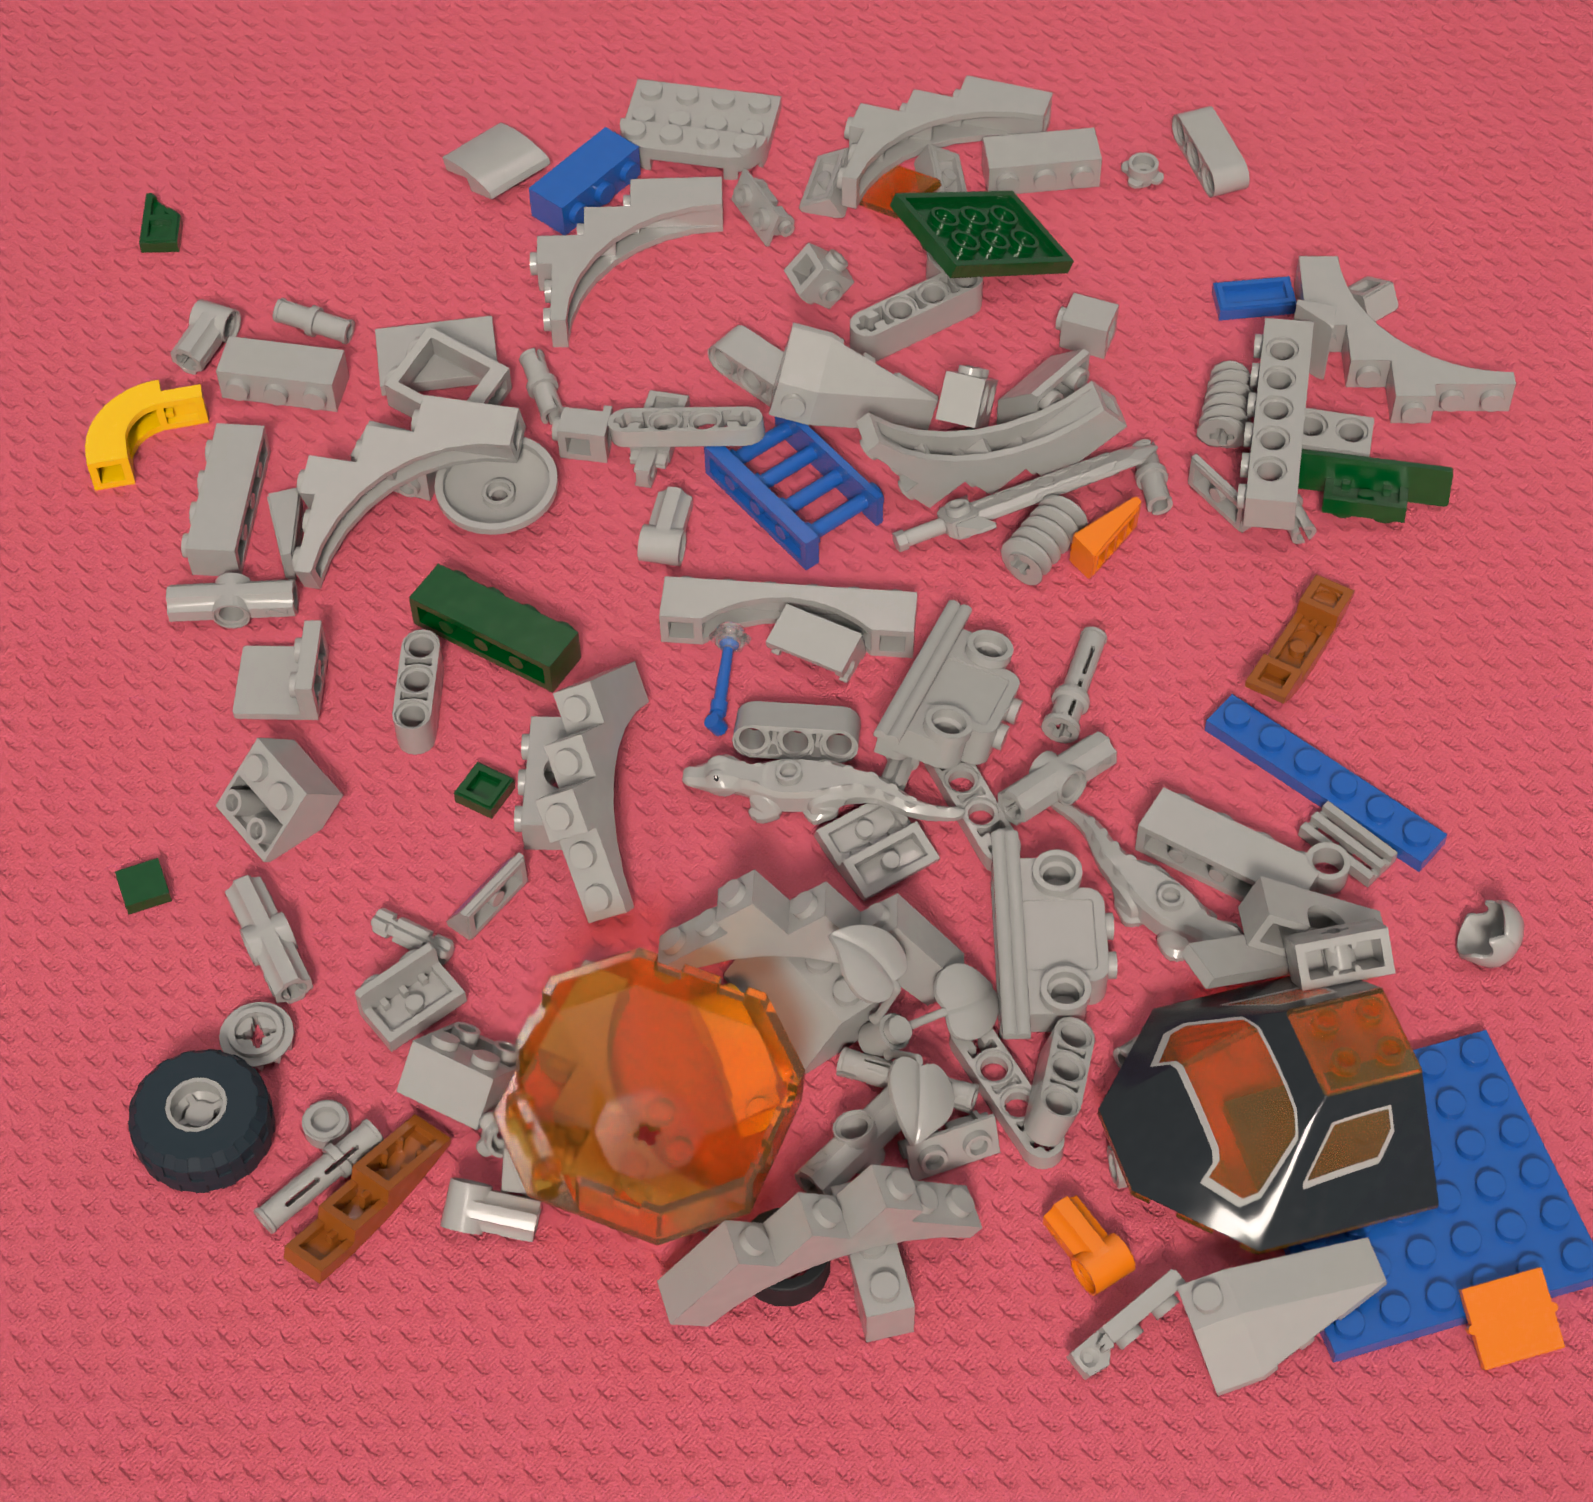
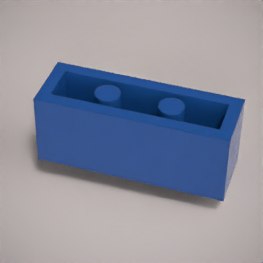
M604 127L529 187L532 216L560 234L567 235L577 227V223H584V207H602L608 204L617 193L630 184V179H637L641 175L639 146Z

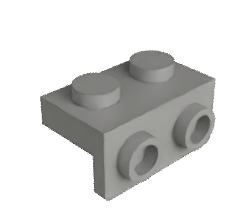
M430 942L419 949L408 951L401 957L398 963L381 974L372 975L355 991L361 1017L391 1052L467 1002L465 991L441 965L436 948Z

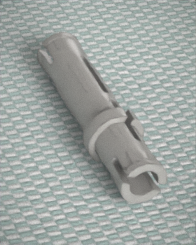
M844 1047L839 1056L836 1075L885 1089L888 1086V1071L893 1061H887L878 1056H872ZM949 1078L954 1091V1108L971 1114L977 1101L979 1085Z
M364 1119L358 1127L337 1144L329 1143L322 1149L323 1155L293 1178L263 1205L253 1210L257 1219L271 1234H274L281 1225L311 1203L314 1198L341 1176L343 1178L349 1177L352 1174V1166L384 1140L381 1133L368 1119ZM304 1187H306V1188H305L302 1192H300L296 1197H294L291 1201H289V1200H290L293 1196H295L299 1191H301Z

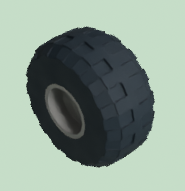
M192 1050L183 1052L171 1059H166L143 1078L134 1096L131 1098L128 1127L137 1156L153 1178L158 1182L166 1184L169 1188L181 1192L209 1193V1191L225 1189L236 1184L237 1181L251 1174L258 1167V1164L267 1155L272 1145L271 1141L275 1132V1115L270 1094L262 1077L244 1059L235 1054L222 1052V1050Z

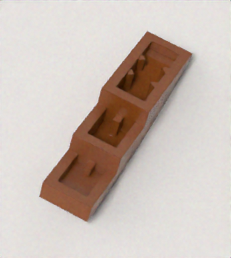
M414 1114L352 1166L351 1179L319 1205L318 1218L285 1245L284 1259L321 1284L350 1258L393 1214L450 1146L451 1138Z

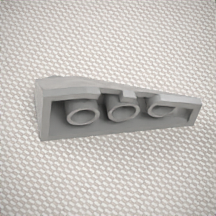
M1366 1237L1223 1269L1179 1285L1177 1289L1217 1396L1265 1380L1278 1370L1277 1365L1299 1348L1301 1350L1305 1349L1315 1341L1314 1337L1337 1319L1342 1320L1386 1286L1387 1280L1370 1240Z

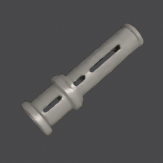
M1085 627L1081 631L1080 640L1065 681L1054 690L1051 697L1053 704L1051 713L1043 719L1042 731L1047 737L1056 742L1072 743L1077 740L1081 731L1078 724L1081 715L1085 714L1090 706V698L1087 692L1104 645L1108 640L1106 633L1097 627Z

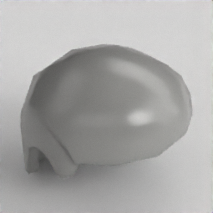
M1486 900L1485 905L1488 907L1486 912L1478 914L1469 913L1464 918L1458 933L1456 949L1461 959L1487 968H1498L1510 961L1517 953L1523 942L1525 925L1520 912L1513 903L1505 900Z

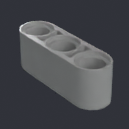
M1207 106L1173 116L1172 129L1174 138L1209 197L1212 198L1248 188L1250 177L1245 159L1213 107Z
M737 325L708 348V358L719 373L770 407L774 382L784 352L747 327Z
M424 629L415 630L403 639L392 712L398 745L401 750L413 755L423 754L429 751L435 744L445 671L440 640L435 633Z
M751 701L743 704L738 709L732 742L737 752L751 758L805 759L813 761L827 759L842 763L853 759L857 754L861 720L854 710L843 706Z
M1063 1017L1058 1020L1038 1056L1024 1118V1129L1027 1135L1039 1145L1050 1147L1061 1143L1081 1109L1095 1035L1091 1027L1079 1018Z

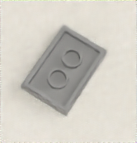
M492 316L375 329L382 396H386L384 381L392 367L399 366L406 356L407 348L415 337L420 338L428 326L497 361ZM433 354L409 388L420 392L478 385L482 379Z

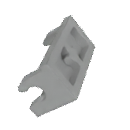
M789 604L785 605L766 640V646L772 649L771 653L780 655L783 651L833 671L835 675L840 676L839 680L845 683L849 682L861 659L863 660L866 654L862 633Z

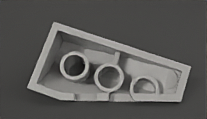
M793 322L774 382L769 415L806 425L858 428L856 421L869 412L893 424L918 430H928L938 403V396L900 373L892 374L875 363L876 359L864 352L861 355L844 345V339L834 333Z

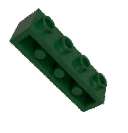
M437 564L409 597L414 624L430 630L436 635L552 693L581 659L579 633L571 625L563 621L557 622L539 613L536 608L529 604L522 605L506 597L494 587L483 586L471 580L465 573L459 570L453 571Z

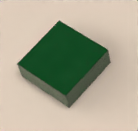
M477 762L454 792L455 802L493 819L515 789V781L513 778Z
M158 858L115 871L128 915L172 901Z

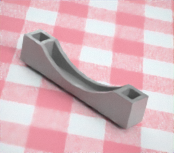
M665 576L659 613L661 642L703 645L720 635L740 628L761 624H776L785 605L789 604L862 633L865 650L872 656L913 658L917 617V592L897 589L875 590L861 589L859 587H828L815 584H781L771 581L749 582L733 579H702L690 576Z

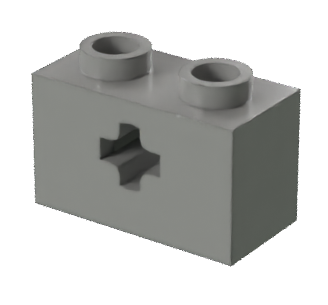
M1376 918L1283 935L1291 981L1302 991L1395 974L1388 927Z

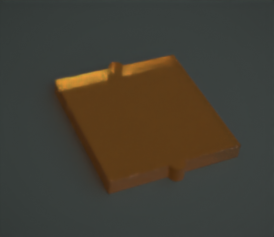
M897 165L881 176L867 190L859 205L897 219L898 215L890 207L895 193H931L942 185L937 178Z

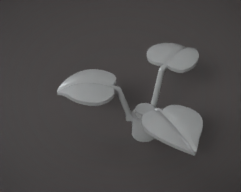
M853 925L841 928L830 933L828 938L836 951L845 982L853 994L860 1000L873 1004L882 1002L878 1010L869 1015L870 1022L860 1028L858 1033L859 1045L865 1054L878 1057L884 1056V1059L887 1061L895 1058L889 1068L887 1077L890 1100L899 1126L910 1146L918 1145L947 1122L954 1108V1091L948 1076L942 1068L932 1063L923 1065V1059L920 1054L900 1051V1049H903L909 1043L912 1029L942 1017L946 1019L950 1034L957 1040L973 1041L983 1037L992 1029L998 1017L999 1002L997 993L993 989L991 982L979 971L969 965L956 963L943 968L937 974L934 981V996L941 1009L911 1021L895 1013L885 1015L901 992V986L896 980L901 978L907 970V959L903 948L893 935L875 926Z

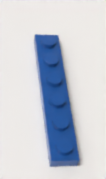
M1233 694L1206 720V732L1321 808L1327 801L1331 802L1397 851V858L1416 871L1420 872L1445 845L1448 834Z

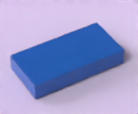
M1290 276L1213 283L1212 296L1219 321L1295 314L1297 301Z

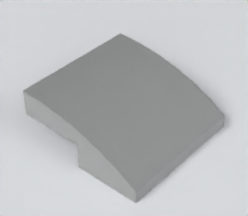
M501 122L442 157L448 171L467 178L472 192L489 199L497 197L551 164L548 156L537 145L514 128Z
M866 803L819 828L814 834L815 839L831 863L863 901L936 863L940 859L917 821L911 824L907 816L877 804Z

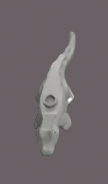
M725 754L713 756L706 763L689 766L683 770L682 782L687 786L707 791L717 796L726 797L736 794L748 797L751 805L748 811L749 816L752 820L761 824L780 819L782 812H803L808 822L818 825L836 819L839 808L844 805L864 803L877 804L904 816L925 821H957L965 816V809L961 807L938 806L922 802L908 795L895 784L878 776L875 772L857 770L850 765H844L827 759L818 761L780 759L766 763L749 764L738 760L734 756Z
M1057 801L1051 805L1052 809L1069 820L1084 836L1098 869L1112 888L1114 909L1125 927L1145 925L1157 935V945L1166 959L1175 962L1184 961L1181 953L1188 943L1244 935L1236 923L1218 920L1217 915L1212 910L1200 903L1190 891L1175 881L1164 869L1153 863L1137 860L1134 855L1128 854L1120 847L1117 841L1112 839L1107 829L1094 817L1072 804L1067 806Z

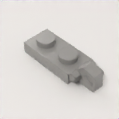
M654 390L649 391L644 408L690 407V400L687 395ZM664 425L659 427L658 430L670 429L676 425ZM630 447V464H635V486L651 488L656 478L657 468L666 469L671 461L675 447Z
M1171 1269L1066 1356V1358L1084 1380L1104 1370L1110 1365V1351L1114 1348V1343L1121 1350L1124 1349L1144 1332L1138 1324L1150 1313L1158 1320L1180 1301L1174 1293L1178 1290L1177 1286L1185 1284L1186 1281L1176 1269L1174 1271Z

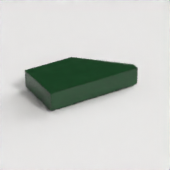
M146 193L139 240L141 253L180 252L183 229L181 215L172 208H166L158 202L157 197L152 193Z

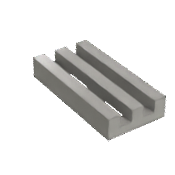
M1329 801L1322 806L1320 813L1317 811L1311 816L1309 823L1305 822L1300 826L1298 836L1311 846L1322 842L1334 843L1318 831L1319 828L1339 842V846L1349 853L1351 859L1349 874L1367 888L1396 861L1397 851ZM1355 854L1357 857H1359L1361 860H1363L1365 863L1371 866L1372 869H1368L1366 866H1364L1351 855Z

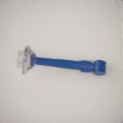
M730 621L721 623L709 635V639L722 650L714 699L711 700L710 714L706 717L704 725L717 737L725 734L728 729V724L723 719L727 714L728 708L726 700L733 653L740 652L751 641V637L744 632L742 625Z

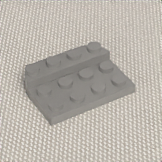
M638 79L626 117L620 119V132L623 138L639 146L640 168L651 170L654 160L723 168L725 180L738 179V172H742L743 169L748 170L756 165L759 167L765 165L782 108L781 96Z

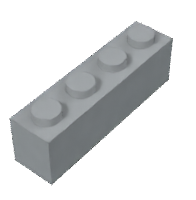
M217 423L213 439H208L206 442L205 459L207 463L205 470H200L198 474L197 488L199 495L197 501L191 502L189 511L191 527L189 533L183 534L181 542L183 558H188L192 575L220 576L224 573L242 574L271 454L265 426Z

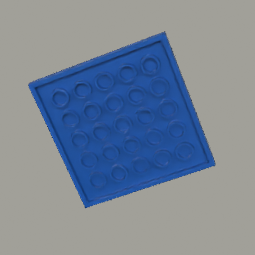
M1487 1030L1316 1077L1324 1095L1329 1097L1422 1073L1439 1205L1282 1245L1285 1254L1290 1255L1366 1237L1370 1240L1387 1280V1285L1342 1320H1335L1320 1332L1333 1363L1468 1323L1459 1294V1289L1537 1267H1542L1551 1298L1593 1286V1241ZM1285 1086L1226 1102L1223 1112L1258 1192H1260L1295 1137L1294 1109ZM1382 1110L1334 1125L1308 1181L1378 1157L1391 1129L1389 1110Z

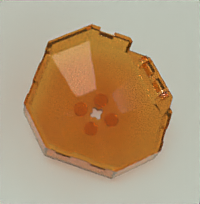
M637 948L551 976L542 991L541 1003L534 1016L529 1015L515 1041L516 1071L494 1110L493 1117L528 1197L659 1246L715 1226L724 1220H732L751 1213L802 1102L805 1068L767 993L748 987L745 993L721 985V976L684 964L682 970L659 963L657 953ZM647 1126L650 1132L657 1130L660 1132V1134L655 1136L654 1145L648 1146L644 1140L636 1142L634 1138L639 1136V1128Z

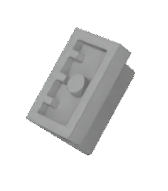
M304 620L302 637H296L294 646L243 647L233 705L234 718L319 720L329 653L322 621Z

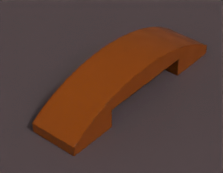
M1316 574L1300 598L1295 615L1269 654H1263L1247 678L1245 687L1283 704L1291 699L1305 682L1328 646L1354 596L1355 590Z

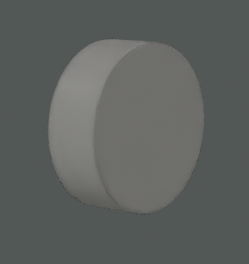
M321 1100L312 1104L305 1111L302 1118V1127L307 1141L312 1146L323 1149L329 1143L337 1144L351 1132V1121L347 1109L341 1103L334 1100Z

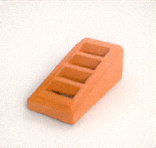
M1137 496L1129 499L1073 534L1069 561L1086 578L1089 579L1095 575L1137 527L1142 501Z

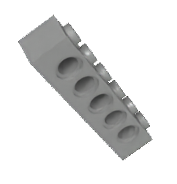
M1265 318L1264 334H1255L1253 358H1259L1261 361L1260 363H1252L1250 387L1258 389L1257 393L1249 392L1247 417H1254V423L1246 422L1243 447H1251V453L1242 452L1240 477L1248 478L1247 484L1239 483L1237 508L1245 509L1243 526L1294 530L1314 327L1313 321Z

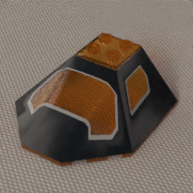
M1287 976L1154 1008L1098 1109V1117L1131 1196L1148 1204L1153 1200L1177 1212V1218L1212 1234L1216 1230L1241 1242L1239 1247L1252 1254L1259 1255L1438 1208L1439 1205L1422 1068L1383 988L1362 980L1302 991L1291 981V977Z

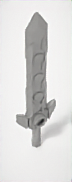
M1158 446L1124 447L1111 453L1106 452L973 502H969L967 495L957 498L939 508L937 512L938 519L905 531L899 530L892 533L893 542L896 549L902 552L908 550L912 545L945 533L949 537L958 540L997 528L996 522L991 520L1040 503L1046 496H1059L1142 464L1158 449Z

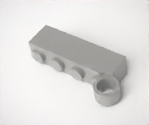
M1164 787L1138 825L1135 850L1241 902L1260 876L1320 894H1334L1342 890L1346 885L1351 867L1349 854L1343 847L1335 843H1318L1312 846L1307 853L1296 851L1275 841L1267 833L1256 832L1234 821L1227 814L1210 810L1196 803L1189 796L1181 793L1177 794ZM1329 863L1334 865L1339 872L1325 874L1317 870L1314 865Z

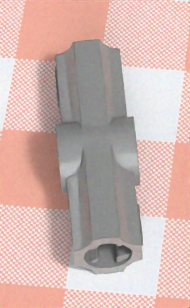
M230 572L218 576L215 583L170 585L166 589L167 615L170 622L214 620L215 623L222 627L235 629L247 625L250 618L288 617L298 614V591L295 579L251 581L250 578L243 574Z
M1099 731L1087 736L1059 755L1052 751H1045L1034 760L1028 775L998 793V806L1002 809L1005 819L1017 826L1022 822L1028 821L1057 801L1063 805H1071L1082 795L1089 780L1117 763V751L1113 748L1109 737Z
M246 875L234 880L231 887L225 891V894L241 927L240 934L254 966L259 965L272 996L277 1003L287 1002L292 1004L303 999L306 993L313 988V984L296 950L298 946L284 913H278L261 877Z
M888 1086L863 1110H851L843 1113L836 1119L832 1128L834 1137L794 1174L798 1185L806 1193L831 1195V1186L846 1183L856 1173H862L871 1164H882L886 1154L884 1146L901 1131L890 1100Z

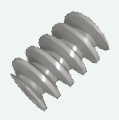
M1233 360L1223 361L1215 365L1211 370L1196 435L1201 442L1209 446L1237 448L1244 444L1246 422H1251L1252 418L1247 417L1249 392L1257 393L1258 388L1250 387L1251 374L1243 364Z
M1046 496L1039 503V506L1030 513V516L1021 523V526L1012 534L1011 538L1002 545L1001 555L1006 568L1022 583L1029 586L1040 583L1043 575L1050 572L1052 564L1057 563L1061 558V554L1068 551L1073 540V534L1087 526L1086 514L1077 504L1063 496Z

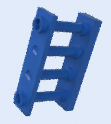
M775 417V427L767 431L763 439L758 443L743 446L736 451L733 449L729 450L725 446H704L705 473L805 570L819 563L820 538L862 512L876 526L883 522L884 496L880 488L873 482L869 483L806 424ZM784 440L797 451V453L761 475L752 473L744 465ZM808 464H811L823 475L787 499L777 497L769 489ZM834 488H837L849 500L812 524L803 522L795 514V512Z

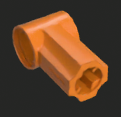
M1077 1195L1074 1197L1066 1196L1059 1200L1043 1216V1225L1071 1259V1267L1077 1280L1090 1295L1096 1296L1135 1271L1136 1263L1125 1242L1115 1233L1107 1234Z

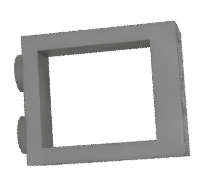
M430 326L426 328L420 338L415 337L411 341L405 358L398 367L394 366L390 369L384 381L388 405L411 418L414 410L420 409L423 395L409 387L433 354L482 379L467 401L501 405L512 390L510 369Z

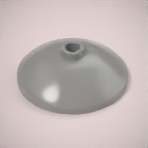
M523 437L517 463L485 461L454 465L438 470L435 478V494L443 514L462 529L487 535L510 533L532 524L549 509L558 490V474L553 458L544 447L526 437Z

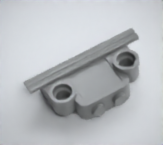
M949 600L874 731L873 736L877 737L874 752L894 760H903L910 757L936 768L948 769L957 766L960 761L973 765L985 763L994 748L1001 751L1010 726L1006 724L1007 722L1015 724L1023 704V700L1016 698L1020 685L1019 678L1013 672L1006 669L1014 651L1011 641L1003 634L993 630H978L972 633L963 629L971 616L972 608L968 605H960L955 600Z
M1018 831L991 832L992 869L990 884L996 990L999 1002V1038L1031 1039V1032H1052L1058 1020L1063 1017H1075L1084 1021L1087 1006L1096 1004L1105 997L1108 979H1117L1116 951H1108L1107 941L1114 939L1113 913H1105L1104 899L1098 891L1092 888H1079L1082 880V865L1073 854L1055 849L1046 851L1037 858H1020Z

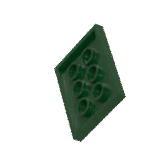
M1013 191L895 193L890 204L893 211L919 240L922 248L929 252L950 278L1064 274L1069 272L1074 262Z

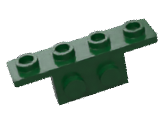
M1302 449L1298 488L1324 492L1322 513H1330L1339 518L1354 516L1370 518L1380 523H1404L1407 502L1442 507L1448 505L1454 470L1451 467Z

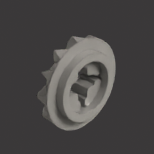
M253 1002L237 1008L225 1019L220 1030L219 1041L223 1052L235 1054L244 1059L251 1067H256L262 1071L264 1066L271 1062L280 1064L282 1055L287 1050H292V1039L295 1031L290 1016L281 1007L268 1002ZM256 1024L259 1025L263 1035L266 1036L263 1037L260 1048H256L252 1040H250L253 1038V1032L256 1031Z

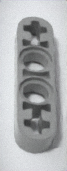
M748 406L625 408L614 412L608 419L611 440L619 447L748 446L758 443L765 436V426L761 411ZM706 424L715 425L708 429H697L698 427ZM664 425H676L670 429L658 430L659 427Z
M960 761L957 766L948 769L936 768L924 763L947 805L965 809V816L957 820L982 865L991 871V832L996 830L1006 832L1014 829L1010 822L1005 819L1002 809L998 806L997 800L976 765ZM966 778L973 783V787L968 791L959 792L952 789L949 784L954 779ZM980 810L988 812L993 819L988 824L978 825L973 823L969 816L971 813ZM1019 840V852H1020V851H1021V843H1020V840Z
M993 1028L986 1035L978 1038V1048L981 1053L977 1056V1048L972 1041L957 1040L950 1034L949 1046L952 1053L972 1083L979 1085L980 1095L1023 1159L1030 1166L1037 1169H1048L1057 1165L1063 1156L1065 1136L1061 1143L1051 1146L1050 1151L1046 1152L1042 1146L1034 1149L1035 1142L1027 1135L1024 1129L1025 1116L1014 1117L1005 1109L1006 1104L1011 1100L1021 1099L1028 1103L1032 1085ZM994 1063L1004 1067L1007 1074L1001 1080L991 1081L982 1075L981 1069L987 1064Z

